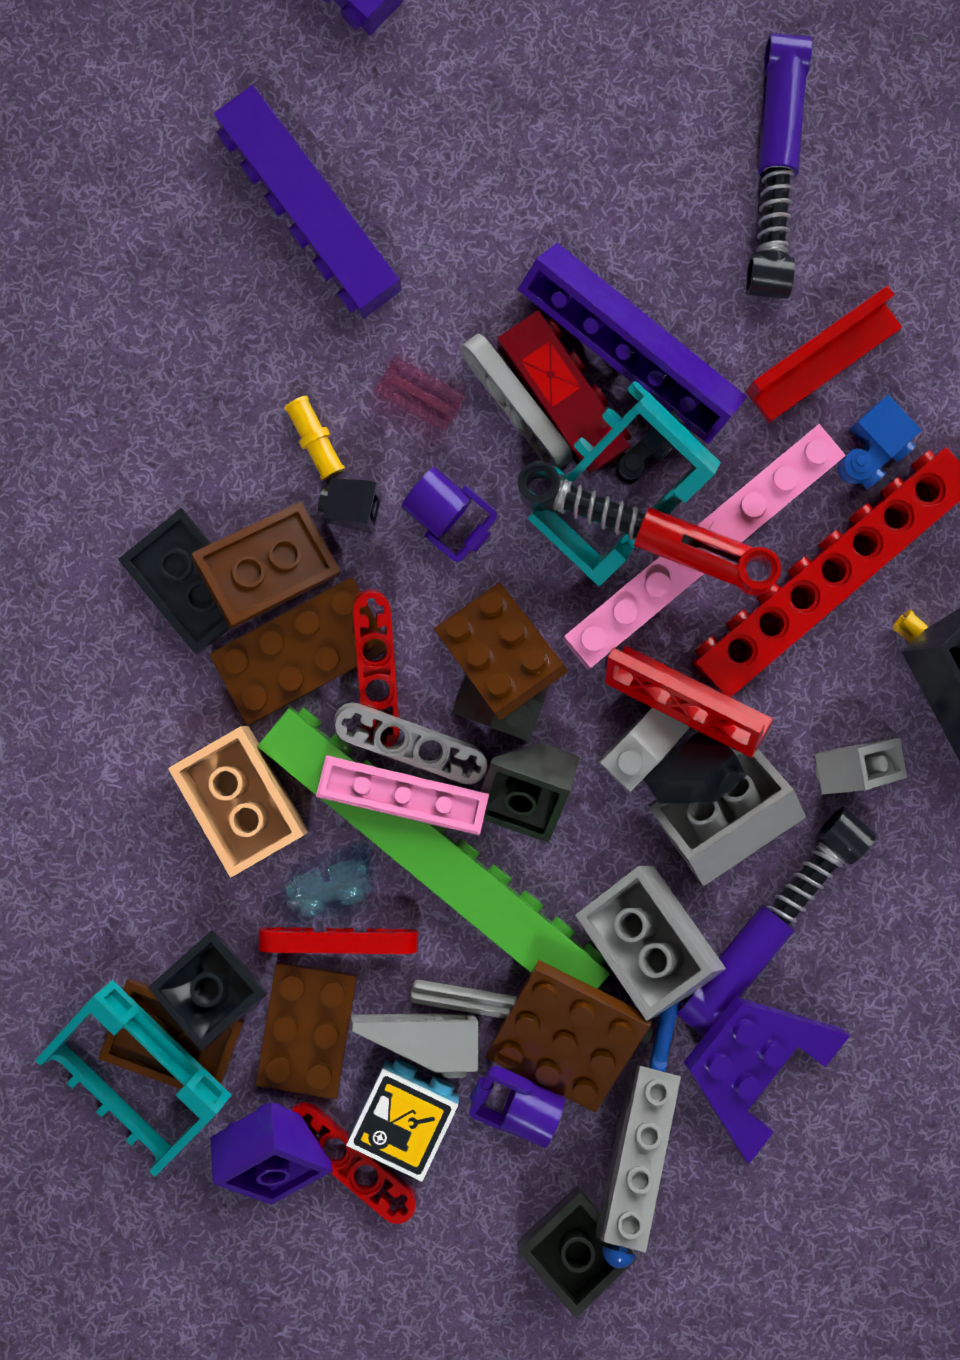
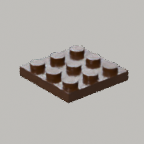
M538 960L493 1038L485 1058L596 1113L648 1031L651 1019L646 1021L639 1009Z

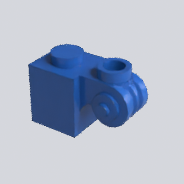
M889 394L849 429L863 444L864 450L853 449L838 462V475L846 483H860L868 490L886 474L881 468L891 458L899 462L916 447L912 439L922 430Z

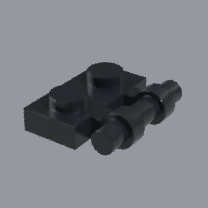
M674 411L670 412L682 425L684 424ZM652 428L620 460L615 471L617 481L626 486L636 483L644 471L645 464L651 458L658 463L675 447L655 428Z

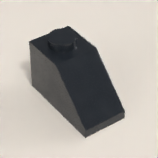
M331 478L329 488L323 487L321 490L318 511L323 512L322 519L327 524L373 534L382 493L377 482Z
M698 731L653 768L643 780L660 804L716 802L725 793L735 789L747 774L736 754L727 745Z

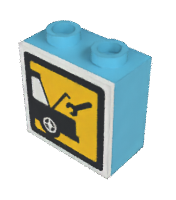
M385 1059L350 1133L346 1146L422 1182L458 1107L459 1094L453 1092L455 1087L442 1078L433 1076L431 1081L417 1075V1068L404 1060L395 1059L394 1063Z

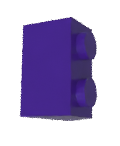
M270 1102L261 1105L255 1112L239 1121L230 1123L227 1128L210 1137L213 1184L271 1205L333 1171L332 1163L301 1115L277 1103Z

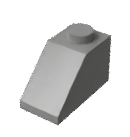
M900 738L837 748L815 754V772L820 782L822 794L863 791L907 778Z

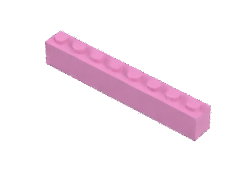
M818 424L697 526L742 543L846 455L822 426ZM660 556L568 632L562 640L588 670L704 573Z

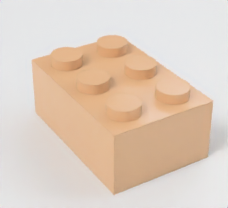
M240 726L168 768L230 878L309 833L265 753L257 747L259 743L249 726Z

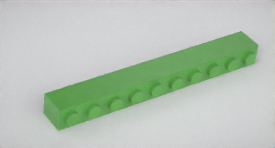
M303 707L298 712L294 708H288L257 747L316 795L326 755L356 763L360 762L350 755L354 748L342 740L339 735L334 733L329 738L318 729L322 722L309 710ZM367 759L363 763L365 765L377 767ZM321 799L529 972L533 970L536 962L540 960L596 989L609 976L610 971L603 964L606 960L595 946L588 942L585 947H582L572 938L575 933L573 928L558 916L551 921L542 914L540 910L544 905L526 890L519 895L508 885L512 879L495 864H492L488 869L476 858L480 852L462 837L456 843L444 833L447 830L444 827Z

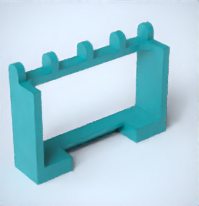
M634 381L628 387V391L638 402L623 418L608 408L602 414V417L612 429L600 442L593 447L585 439L579 438L574 447L584 458L567 476L559 468L553 467L558 474L565 476L568 482H573L640 413L694 465L651 507L670 514L682 501L686 503L715 475L721 462L646 389ZM533 511L527 518L598 586L603 584L628 559L635 548L636 538L630 540L629 535L624 534L608 551L600 556L554 511Z
M113 980L87 1002L35 1059L40 1066L51 1060L61 1063L73 1075L66 1083L71 1089L80 1082L103 1104L96 1111L101 1118L109 1110L132 1132L125 1140L130 1146L139 1139L149 1148L155 1156V1161L149 1170L154 1177L199 1133L232 1096ZM91 1015L114 1036L122 1028L126 1029L184 1085L176 1096L198 1118L172 1145H169L65 1044Z

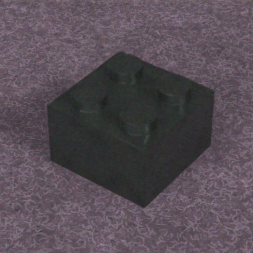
M578 1185L517 1241L518 1252L575 1318L638 1259L636 1255L634 1261L625 1268H615L608 1264L603 1255V1246L611 1247L612 1244L595 1238L600 1210ZM633 1249L628 1250V1252L636 1254Z

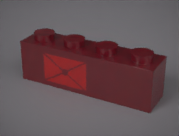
M538 310L497 337V348L524 388L565 439L572 451L573 460L578 464L584 458L574 447L579 438L585 439L595 447L612 429L602 417L608 402L597 385L590 387L582 375L585 372V368L576 353L573 351L567 353L559 341L563 336L556 323L550 317L545 320ZM626 427L582 472L587 480L628 452L631 447L628 440L631 439V436Z

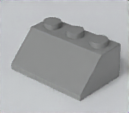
M735 749L733 750L747 776L739 782L735 789L725 793L716 802L660 804L657 801L649 807L677 851L703 886L806 818L794 789L759 749H757L753 758Z
M638 866L575 915L646 1021L693 994L726 969L654 866Z

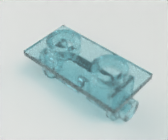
M353 858L328 866L331 881L325 883L320 869L292 877L291 882L285 883L287 895L291 899L286 901L287 905L296 915L301 914L303 917H310L323 913L326 910L325 906L341 902L343 905H350L362 901L365 898L364 894L374 892L372 885L364 877L368 876L365 861H356Z

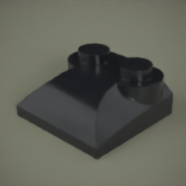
M213 930L148 986L149 990L200 1051L205 1050L246 1013L254 1010L268 994L259 980L232 948Z

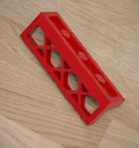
M888 285L750 384L745 392L768 424L903 328L886 305L895 296Z
M625 646L622 652L613 648L608 656L605 684L750 758H753L771 728L773 718L628 646Z

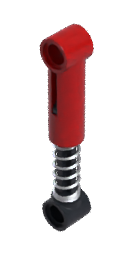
M536 461L529 463L519 474L517 483L521 501L533 511L549 510L553 512V510H558L562 514L568 511L574 514L575 519L584 517L589 524L594 522L601 524L603 530L608 527L615 529L616 535L625 533L629 535L630 540L636 538L635 547L735 585L747 595L757 596L764 594L772 588L780 577V559L775 552L768 548L751 547L651 507L648 508L646 515L638 512L636 506L632 509L624 506L623 501L617 504L610 501L609 496L605 498L597 496L595 490L589 493L582 490L581 485L577 488L574 487L571 481L568 482L565 476L558 474L556 469L547 462ZM538 478L545 479L551 484V488L543 495H534L528 490V485L531 481ZM759 562L764 565L768 573L767 579L764 581H754L751 579L746 571L747 564Z

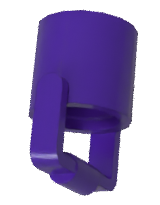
M436 467L431 468L417 482L401 505L404 511L428 530L424 536L455 562L463 561L471 551L477 552L492 534L489 529L498 519L496 509L467 485L462 489L459 488ZM473 499L490 515L482 524L479 523L464 541L465 545L456 554L440 538L462 516Z
M491 1066L486 1075L479 1078L470 1095L472 1104L469 1114L472 1118L489 1126L508 1132L542 1148H547L559 1124L565 1104V1097L499 1066ZM493 1082L512 1089L502 1114L483 1106L494 1087Z

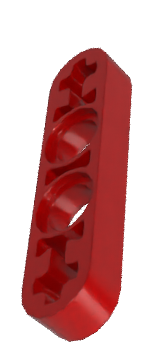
M367 589L356 595L352 604L359 703L376 710H382L391 706V711L382 710V712L399 718L391 608L389 601L383 593L378 590ZM374 598L377 605L383 606L382 611L376 612L375 619L377 628L385 625L384 632L369 630L360 633L361 627L369 629V619L366 613L360 612V607L367 606V599ZM371 639L383 641L386 645L384 656L375 661L367 659L362 652L363 646L367 641ZM381 679L389 685V692L382 700H372L366 695V687L372 680ZM373 719L372 727L361 723V728L368 730V740L373 739V732H369V729H374L376 719ZM391 726V730L385 732V738L380 739L382 744L387 747L393 746L399 738L400 728Z
M264 927L258 929V951L337 954H413L418 952L419 931L415 929L367 928V932H354V928H326V932H313V928Z
M300 1102L290 1108L291 1111L299 1113L301 1117L307 1113L311 1115L310 1125L318 1133L322 1126L329 1129L321 1135L318 1141L323 1151L324 1143L332 1138H338L347 1145L350 1134L316 1105L310 1102ZM346 1146L347 1152L342 1158L332 1159L328 1157L332 1163L333 1171L331 1174L385 1220L393 1224H401L412 1217L416 1207L415 1191L384 1163ZM362 1165L374 1167L378 1173L377 1181L369 1186L360 1184L355 1177L356 1169ZM385 1179L391 1182L387 1185L386 1191L393 1197L397 1198L401 1194L406 1196L405 1206L407 1209L403 1210L398 1207L395 1211H392L389 1208L391 1200L383 1192L379 1199L373 1196L380 1191Z

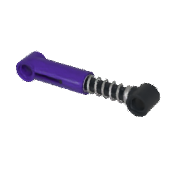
M770 33L766 44L763 71L766 81L758 174L763 177L762 184L765 186L760 196L764 203L759 207L763 217L758 221L762 231L757 235V239L761 242L758 248H756L757 252L752 254L749 260L746 284L747 296L788 299L793 287L795 259L787 253L789 243L785 241L786 233L790 232V229L786 227L787 220L791 218V215L787 213L788 206L792 204V201L789 199V192L793 190V187L790 185V178L796 177L799 174L805 86L812 55L811 36Z
M845 807L836 810L819 830L817 838L820 842L816 846L817 849L811 851L812 858L809 862H802L803 869L800 873H793L794 880L791 884H784L785 891L782 895H775L776 902L772 906L765 907L762 905L718 957L726 969L679 1002L677 1016L702 1037L706 1035L735 997L740 998L795 932L788 925L791 922H797L796 916L798 913L806 911L805 905L809 900H815L814 894L818 889H824L823 883L828 877L833 878L832 872L836 868L843 867L845 862L849 865L857 862L872 846L876 839V833Z

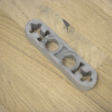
M476 334L460 346V351L464 360L540 459L559 469L572 461L573 454L565 439L489 341L481 334Z
M360 703L344 704L335 714L336 732L347 743L462 784L477 783L486 774L487 761L478 747ZM354 713L360 714V721L364 725L372 727L373 719L379 721L374 727L373 739L368 740V730L355 727L353 732H348L347 725L343 719H351ZM395 726L403 731V740L399 745L387 747L382 744L380 736L387 727ZM428 740L437 741L442 748L440 755L431 761L422 759L418 753L422 743ZM450 747H454L452 753L458 759L467 760L469 755H473V759L478 765L477 768H469L466 773H462L463 769L459 763L452 760L448 761ZM448 761V767H443Z

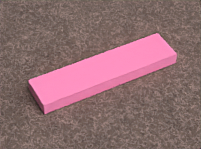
M326 755L316 797L479 836L489 794Z

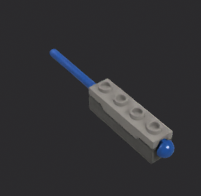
M679 1002L660 1013L649 1068L633 1066L630 1067L595 1233V1238L612 1244L611 1247L603 1246V1255L608 1264L615 1268H625L634 1261L636 1254L628 1252L629 1249L645 1253L647 1250L681 1076L666 1073L667 1059Z

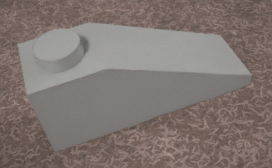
M650 707L597 762L625 790L631 792L664 758L690 727Z
M474 1014L351 1015L352 1032L434 1072H442L443 1077L464 1078L467 1076V1072H478V1020Z

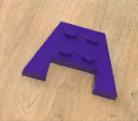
M735 997L683 1063L743 1159L749 1164L774 1133L767 1124L748 1111L798 1047L826 1067L850 1037V1034L844 1029Z

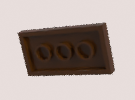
M353 577L209 654L247 726L357 668L352 604L356 595L361 591ZM368 604L365 607H360V612L366 613L369 619V629L361 627L360 633L369 630L382 631L380 627L377 628L376 619ZM371 639L363 646V655L367 659L372 660L386 652V645L379 639Z

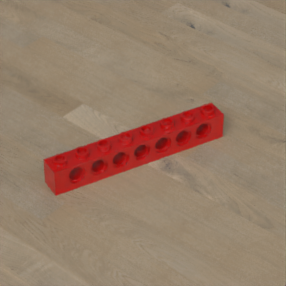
M947 447L935 454L929 449L910 465L914 470L910 476L904 481L897 476L879 491L884 497L873 507L868 502L860 507L848 518L852 525L842 534L837 529L831 532L818 543L822 550L812 560H809L806 555L787 570L791 578L780 587L775 583L770 590L758 595L756 599L760 604L749 614L744 608L725 623L729 631L717 640L712 635L694 650L698 657L691 664L712 689L732 697L960 501V462ZM917 483H922L928 487L930 491L928 502H924L917 497L915 491ZM886 509H891L898 514L900 523L897 529L891 528L886 524L884 519ZM856 535L864 537L869 543V551L866 556L858 554L853 547V540ZM825 561L836 565L839 572L836 582H829L824 578L822 566ZM794 588L804 590L808 596V603L804 609L795 607L791 602L790 596ZM763 614H769L777 621V630L773 636L764 634L759 627V621ZM733 640L742 642L746 647L747 655L741 663L734 662L728 655V646Z

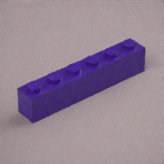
M253 84L213 113L220 128L215 134L229 153L236 149L244 160L239 164L244 174L253 185L260 181L268 193L263 197L277 217L283 213L292 224L288 228L289 233L301 249L308 245L315 254L316 258L312 260V263L325 281H328L330 278L334 279L341 289L336 295L350 314L357 310L364 319L402 291L398 276Z
M558 243L536 258L517 289L630 382H638L669 413L674 411L684 422L683 425L707 444L713 440L747 398L745 394Z

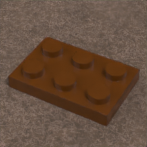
M301 501L191 553V560L230 629L339 576L341 572Z
M501 582L491 587L434 628L499 720L506 717L568 672L564 663Z
M283 962L276 963L256 1086L337 1099L357 974Z
M132 978L128 979L123 990L222 1085L245 1020L240 1018L205 1050L200 1051L149 990L148 986L150 985ZM122 1028L115 1036L108 1031L98 1059L179 1089L184 1086L126 1029Z

